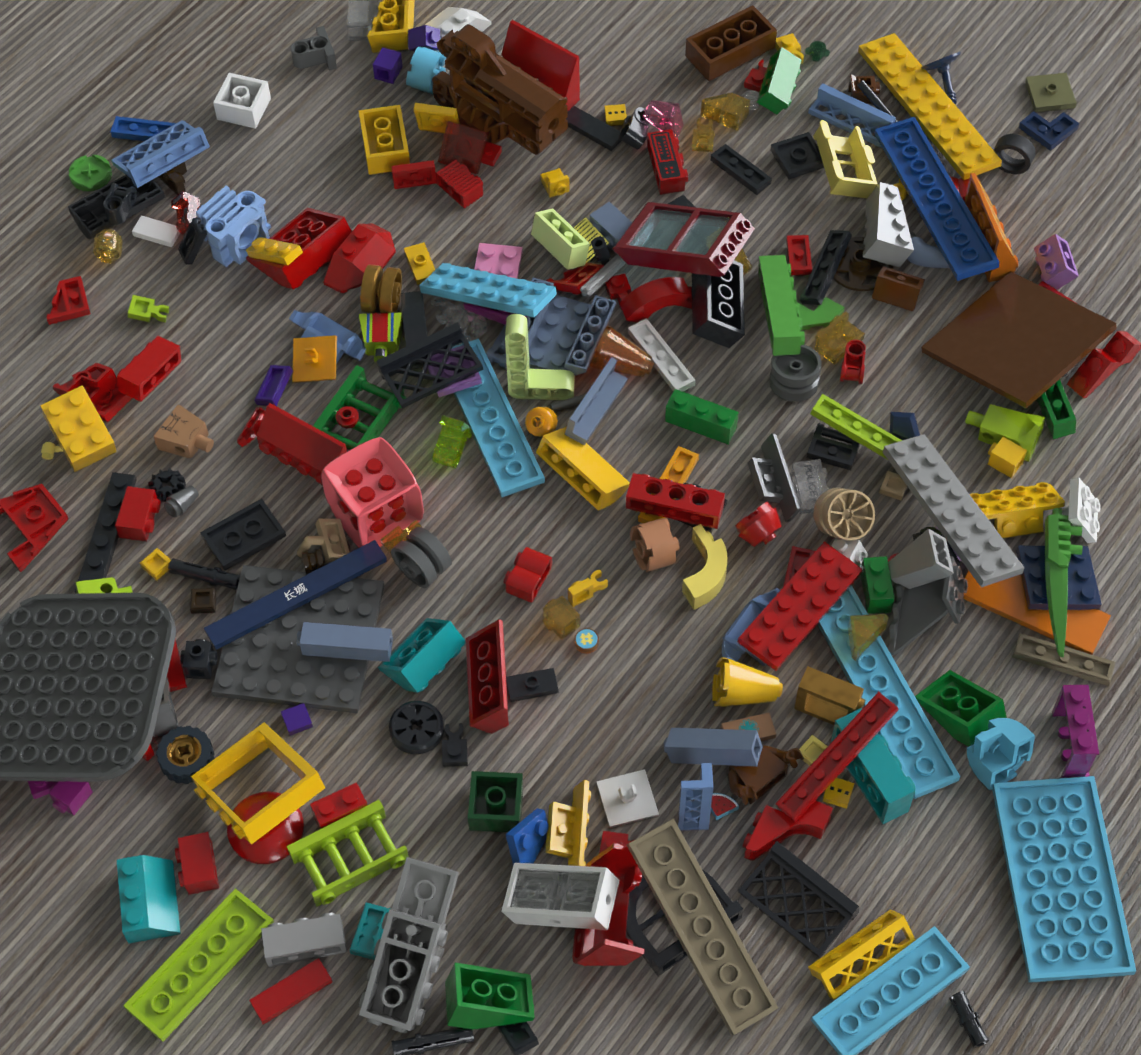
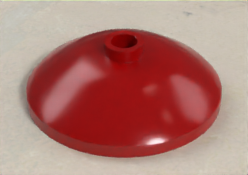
M270 791L255 793L237 804L233 812L243 822H246L279 797L281 793ZM297 809L252 845L244 837L239 839L232 830L231 824L227 826V836L232 849L242 859L255 864H271L289 856L287 846L302 839L304 820L300 809Z

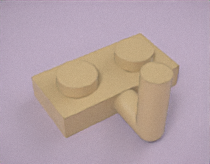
M318 518L315 525L319 536H306L297 551V555L303 558L302 552H308L312 545H321L326 563H331L350 553L341 520Z

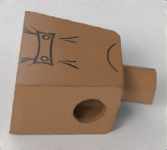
M181 405L175 407L153 436L157 449L186 458H192L198 449L208 453L214 445V441L208 438L205 422Z

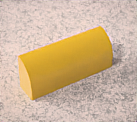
M567 427L543 435L536 454L598 511L612 505L628 489L630 482L587 443L583 445L565 435Z

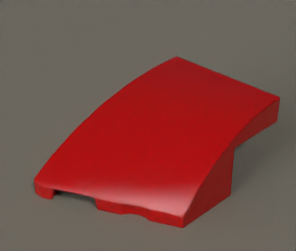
M95 363L84 371L72 375L73 379L61 386L58 383L52 386L54 391L61 396L83 385L102 421L107 423L132 399V397L119 392L118 380L113 369L99 363Z

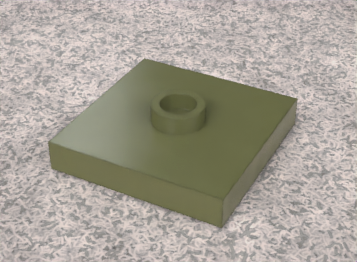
M1067 72L1026 77L1025 84L1034 112L1076 108L1077 102Z

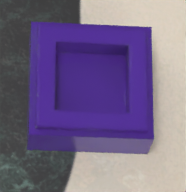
M304 703L281 711L289 736L313 727Z

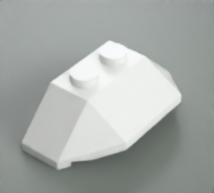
M447 7L425 25L440 29L441 39L452 29L453 33H455L467 24L474 26L481 32L492 24L490 20L476 11Z

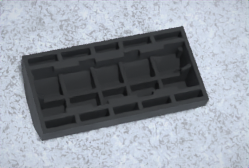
M124 175L68 206V209L81 232L87 239H92L115 226L108 222L103 205L113 183L125 188L135 187L137 190L135 204L131 207L126 219L166 198L164 191L154 180L137 188L133 184L132 179Z

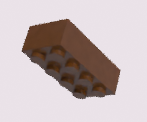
M752 5L686 38L685 56L708 81H711L775 48L777 29Z

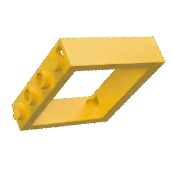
M265 722L191 776L197 786L194 791L201 800L206 798L209 808L214 813L219 811L218 815L227 826L231 824V828L239 839L244 837L251 845L325 789L318 772ZM269 748L301 780L246 822H243L212 790Z

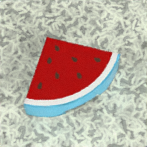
M713 793L711 812L716 820L739 809V805L731 797L721 793Z

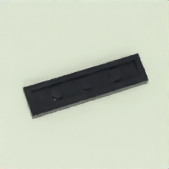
M830 230L799 299L802 304L822 305L852 237L850 231Z

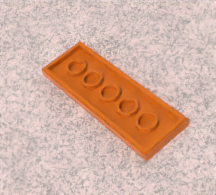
M970 571L967 572L964 579L967 580L968 590L967 593H964L963 599L1054 640L1049 610L1028 609L1021 575L981 587ZM1098 609L1067 610L1065 645L1092 655L1111 615Z

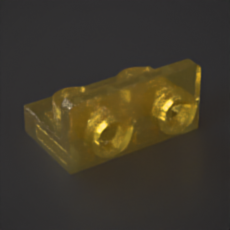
M846 311L840 316H835L830 325L825 329H820L815 336L814 350L834 365L844 357L845 347L849 341H862L865 333L848 321L849 313Z

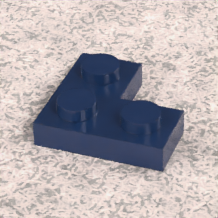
M1033 111L1019 123L1018 128L1051 151L1074 133L1080 123L1064 112L1049 123Z

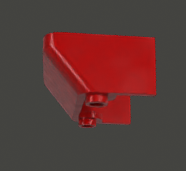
M613 843L586 864L588 867H607L620 880L608 930L575 928L572 954L575 964L583 966H626L644 954L643 948L633 946V941L626 938L629 892L639 886L642 872L628 847Z

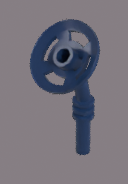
M961 52L954 53L921 67L924 70H938V73H941L945 93L955 105L957 103L956 93L953 91L949 72L951 68L949 65L960 56Z

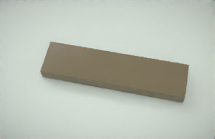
M1019 633L1012 656L1016 659L1109 686L1116 663L1115 661L1068 647L1064 648V658L1058 655L1055 643Z

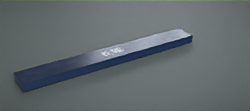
M374 540L204 627V631L215 650L378 567L387 562V557Z

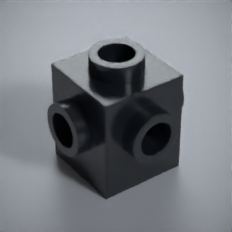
M203 639L186 641L185 650L181 651L180 656L186 678L211 679L213 665H217V651L213 650L211 641Z

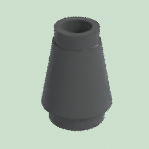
M189 486L167 497L166 502H164V508L172 517L182 516L196 498L199 497V493L193 486Z

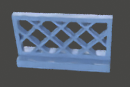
M182 120L113 158L111 161L116 168L131 178L133 184L138 188L208 149L210 146L202 128H194Z

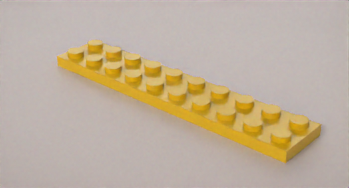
M895 33L859 45L858 52L910 116L916 118L924 133L963 180L969 179L971 173H975L977 176L1001 167L1002 160L931 75L921 68L920 62Z

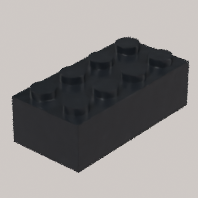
M706 249L701 255H706L709 250ZM733 261L722 277L692 273V334L727 348H731L745 335L743 264Z

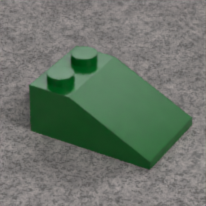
M951 670L947 671L915 696L918 703L954 739L968 747L974 744L975 736L982 731L988 730L989 720L1007 718L1002 698Z
M454 963L445 981L447 1026L474 1030L534 1020L530 974Z

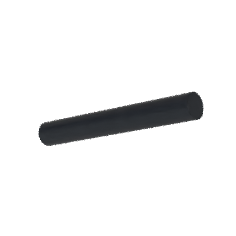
M864 80L857 85L877 109L894 116Z

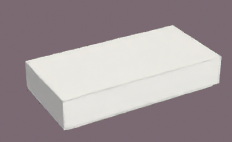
M145 216L139 218L132 230V234L135 237L173 247L181 233L179 226Z

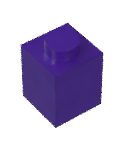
M428 25L408 29V50L415 52L417 47L420 46L434 51L438 50L437 42L440 40V29Z
M382 47L373 63L374 79L394 84L403 67L401 52Z

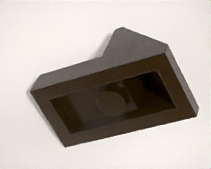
M185 162L158 176L177 196L180 194L182 196L186 193L184 186L186 182L182 176L187 172Z

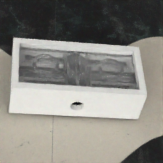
M514 863L501 912L515 924L608 930L620 880L607 867Z

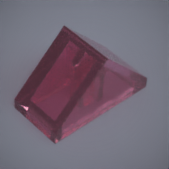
M651 100L642 116L660 131L672 129L674 137L679 136L684 126L678 103Z

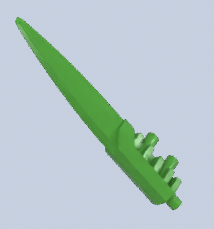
M1054 508L1052 515H1048L1045 520V576L1053 636L1058 655L1064 658L1068 606V567L1071 554L1082 555L1083 549L1082 545H1071L1070 537L1071 535L1082 536V526H1071L1068 515H1062L1060 508Z

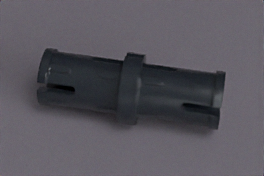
M965 991L952 995L949 1000L955 1008L959 1017L958 1022L967 1032L973 1048L985 1045L989 1042V1038L981 1026L978 1012L974 1011Z

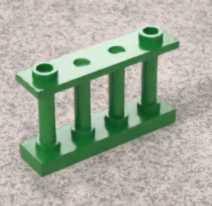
M356 365L313 427L345 443L346 448L351 450L366 441L378 438L401 406L392 392L367 382L364 368ZM404 389L401 393V397L403 400L406 399ZM365 390L387 400V403L381 410L356 399V395L359 391ZM352 406L376 417L370 426L357 422L352 428L364 434L359 443L331 432L334 426L338 424L336 413L339 409Z

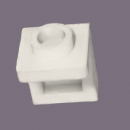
M835 538L831 545L859 567L862 566L863 558L868 557V553L860 540Z

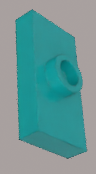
M365 903L349 950L350 954L375 960V946L382 937L384 930L382 929V922L385 914L389 913L390 908Z

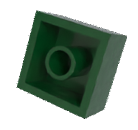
M472 771L468 808L469 831L509 832L521 822L524 787L523 773Z

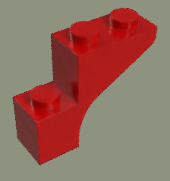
M1117 331L1104 349L1094 348L1067 385L1082 398H1087L1118 367L1133 360L1141 349V343L1128 332Z
M815 801L794 822L784 812L766 805L763 812L758 811L752 826L755 829L753 834L748 833L742 846L746 849L744 858L754 861L767 853L776 841L781 843L793 835L805 834L822 839L831 819L833 808Z

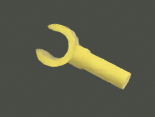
M45 442L41 450L42 458L46 460L53 459L55 452H63L60 446H56L52 442Z

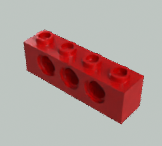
M633 473L626 494V509L718 529L724 507L725 493L715 489L699 488L692 484L673 482L670 479H658L647 474Z

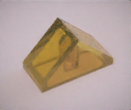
M887 615L850 616L848 633L852 659L856 661L886 629L889 618Z

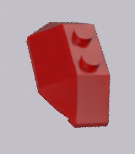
M373 223L358 224L334 252L323 282L324 285L340 293H345L349 289L362 286L367 265H378L383 269L396 253L391 233Z

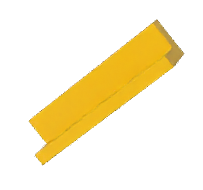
M890 909L808 966L812 976L822 981L829 997L834 1000L916 939L904 915ZM902 929L906 939L898 944L893 943L895 933ZM879 944L885 945L883 954L877 959L872 958L874 948ZM858 959H863L862 969L857 973L851 972L853 963ZM838 973L843 974L841 984L834 989L829 979Z

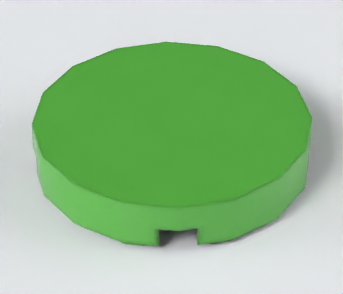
M92 155V157L81 156L69 168V177L72 185L82 191L99 190L108 184L112 176L109 162L99 155Z

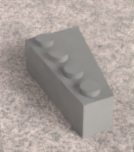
M880 182L866 199L865 217L867 218V223L864 230L867 232L864 238L866 249L863 251V257L900 267L914 251L898 187Z

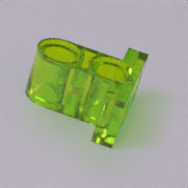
M442 415L440 421L442 428L434 449L432 461L456 469L467 438L471 439L472 430L465 422Z

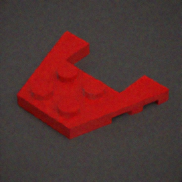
M43 484L13 492L12 496L0 499V515L5 513L27 540L7 553L9 559L19 572H22L69 519L66 512Z

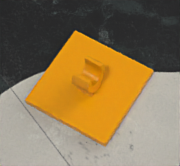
M336 335L293 338V383L336 380Z

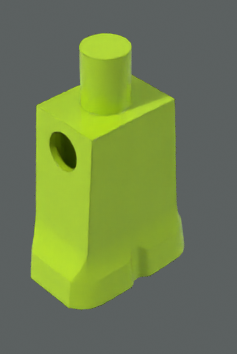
M990 404L985 415L969 410L965 423L979 427L978 440L992 445L994 442L998 444L1003 436L1027 450L1024 460L1030 462L1041 436L1045 417Z

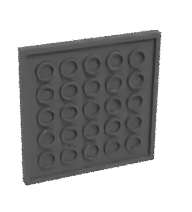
M243 565L231 614L304 577L306 572ZM354 578L223 646L212 688V695L291 706L304 703L308 708L358 713L369 660L302 655L300 646H297V633L302 631L303 622L376 628L385 586L384 581Z

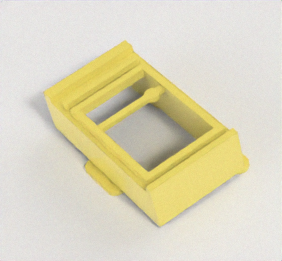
M821 120L820 126L813 138L817 141L831 188L830 194L868 198L878 184L871 165L875 162L870 146L865 145L860 127L856 126L848 138L832 136L828 123ZM836 154L850 155L852 162L837 160ZM840 164L854 166L857 179L844 177Z

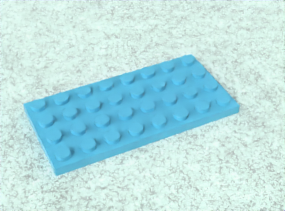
M1095 777L993 783L992 791L1028 982L1134 975L1136 967Z

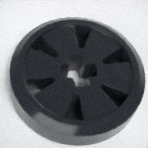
M410 701L402 704L393 712L389 721L391 740L398 749L408 754H423L431 751L440 743L444 734V722L440 711L432 704L424 701ZM412 725H421V730L412 729Z

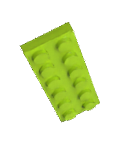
M235 888L123 1005L124 1008L164 1042L262 937L261 928H267L268 925L274 923V920Z

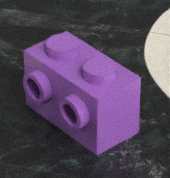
M1054 234L1034 247L1036 253L1035 260L1042 272L1041 279L1048 285L1058 290L1079 276L1068 242L1060 236Z

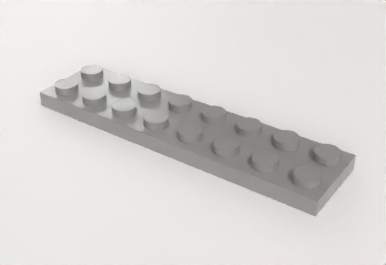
M925 434L884 446L883 453L981 587L1023 573L1024 566Z

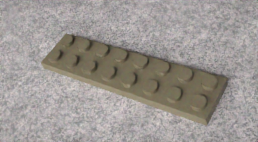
M674 818L627 844L628 849L730 1034L735 1035L777 1010L776 1002Z

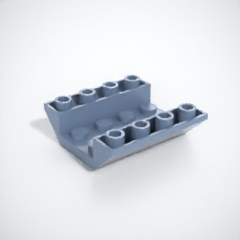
M534 277L531 280V282L544 283L549 286H554V283L537 279ZM556 295L534 318L527 316L530 369L569 370L575 376L586 373L616 306V301L595 295L590 305ZM505 338L501 344V348L506 351Z

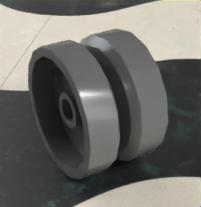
M801 345L799 355L772 356L770 388L774 394L788 401H803L811 398L817 392L820 382L822 364L821 357L817 351L807 345Z
M415 527L406 536V541H400L391 550V556L401 572L421 588H427L437 579V574H442L452 565L451 557L443 544L422 527Z

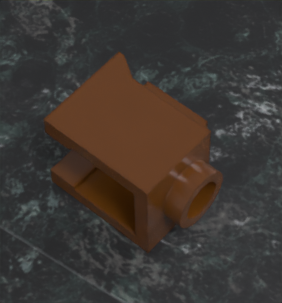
M850 74L848 92H851V97L866 104H871L870 100L857 85L864 80L876 95H879L880 83L875 82V76H854Z

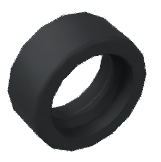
M1018 134L1003 135L999 138L994 148L995 153L1002 160L1001 167L998 168L1009 174L1017 175L1028 171L1036 155L1033 144L1027 138ZM1004 149L1015 150L1024 159H1014L1008 156Z

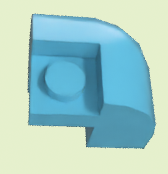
M1009 718L989 720L988 730L982 731L975 736L974 744L967 747L969 765L977 778L991 790L993 789V783L1008 782L1016 777L1017 773L1015 771L1024 761H1030L1035 735L1016 720Z

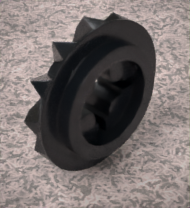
M169 468L166 471L160 469L156 475L152 474V479L148 482L149 489L155 490L157 498L161 502H166L167 497L185 489L186 482L184 476L178 470L173 471ZM170 481L171 486L166 485L163 487L162 482L167 483Z

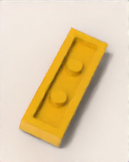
M262 237L255 239L251 243L252 245L246 249L249 257L289 265L303 253L301 247L297 244Z

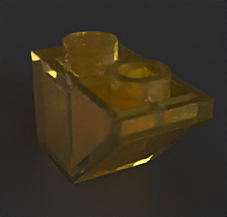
M734 93L704 98L701 101V116L738 131L749 115L750 100Z

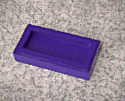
M270 365L254 399L257 405L268 406L271 403L277 406L293 372L290 366Z

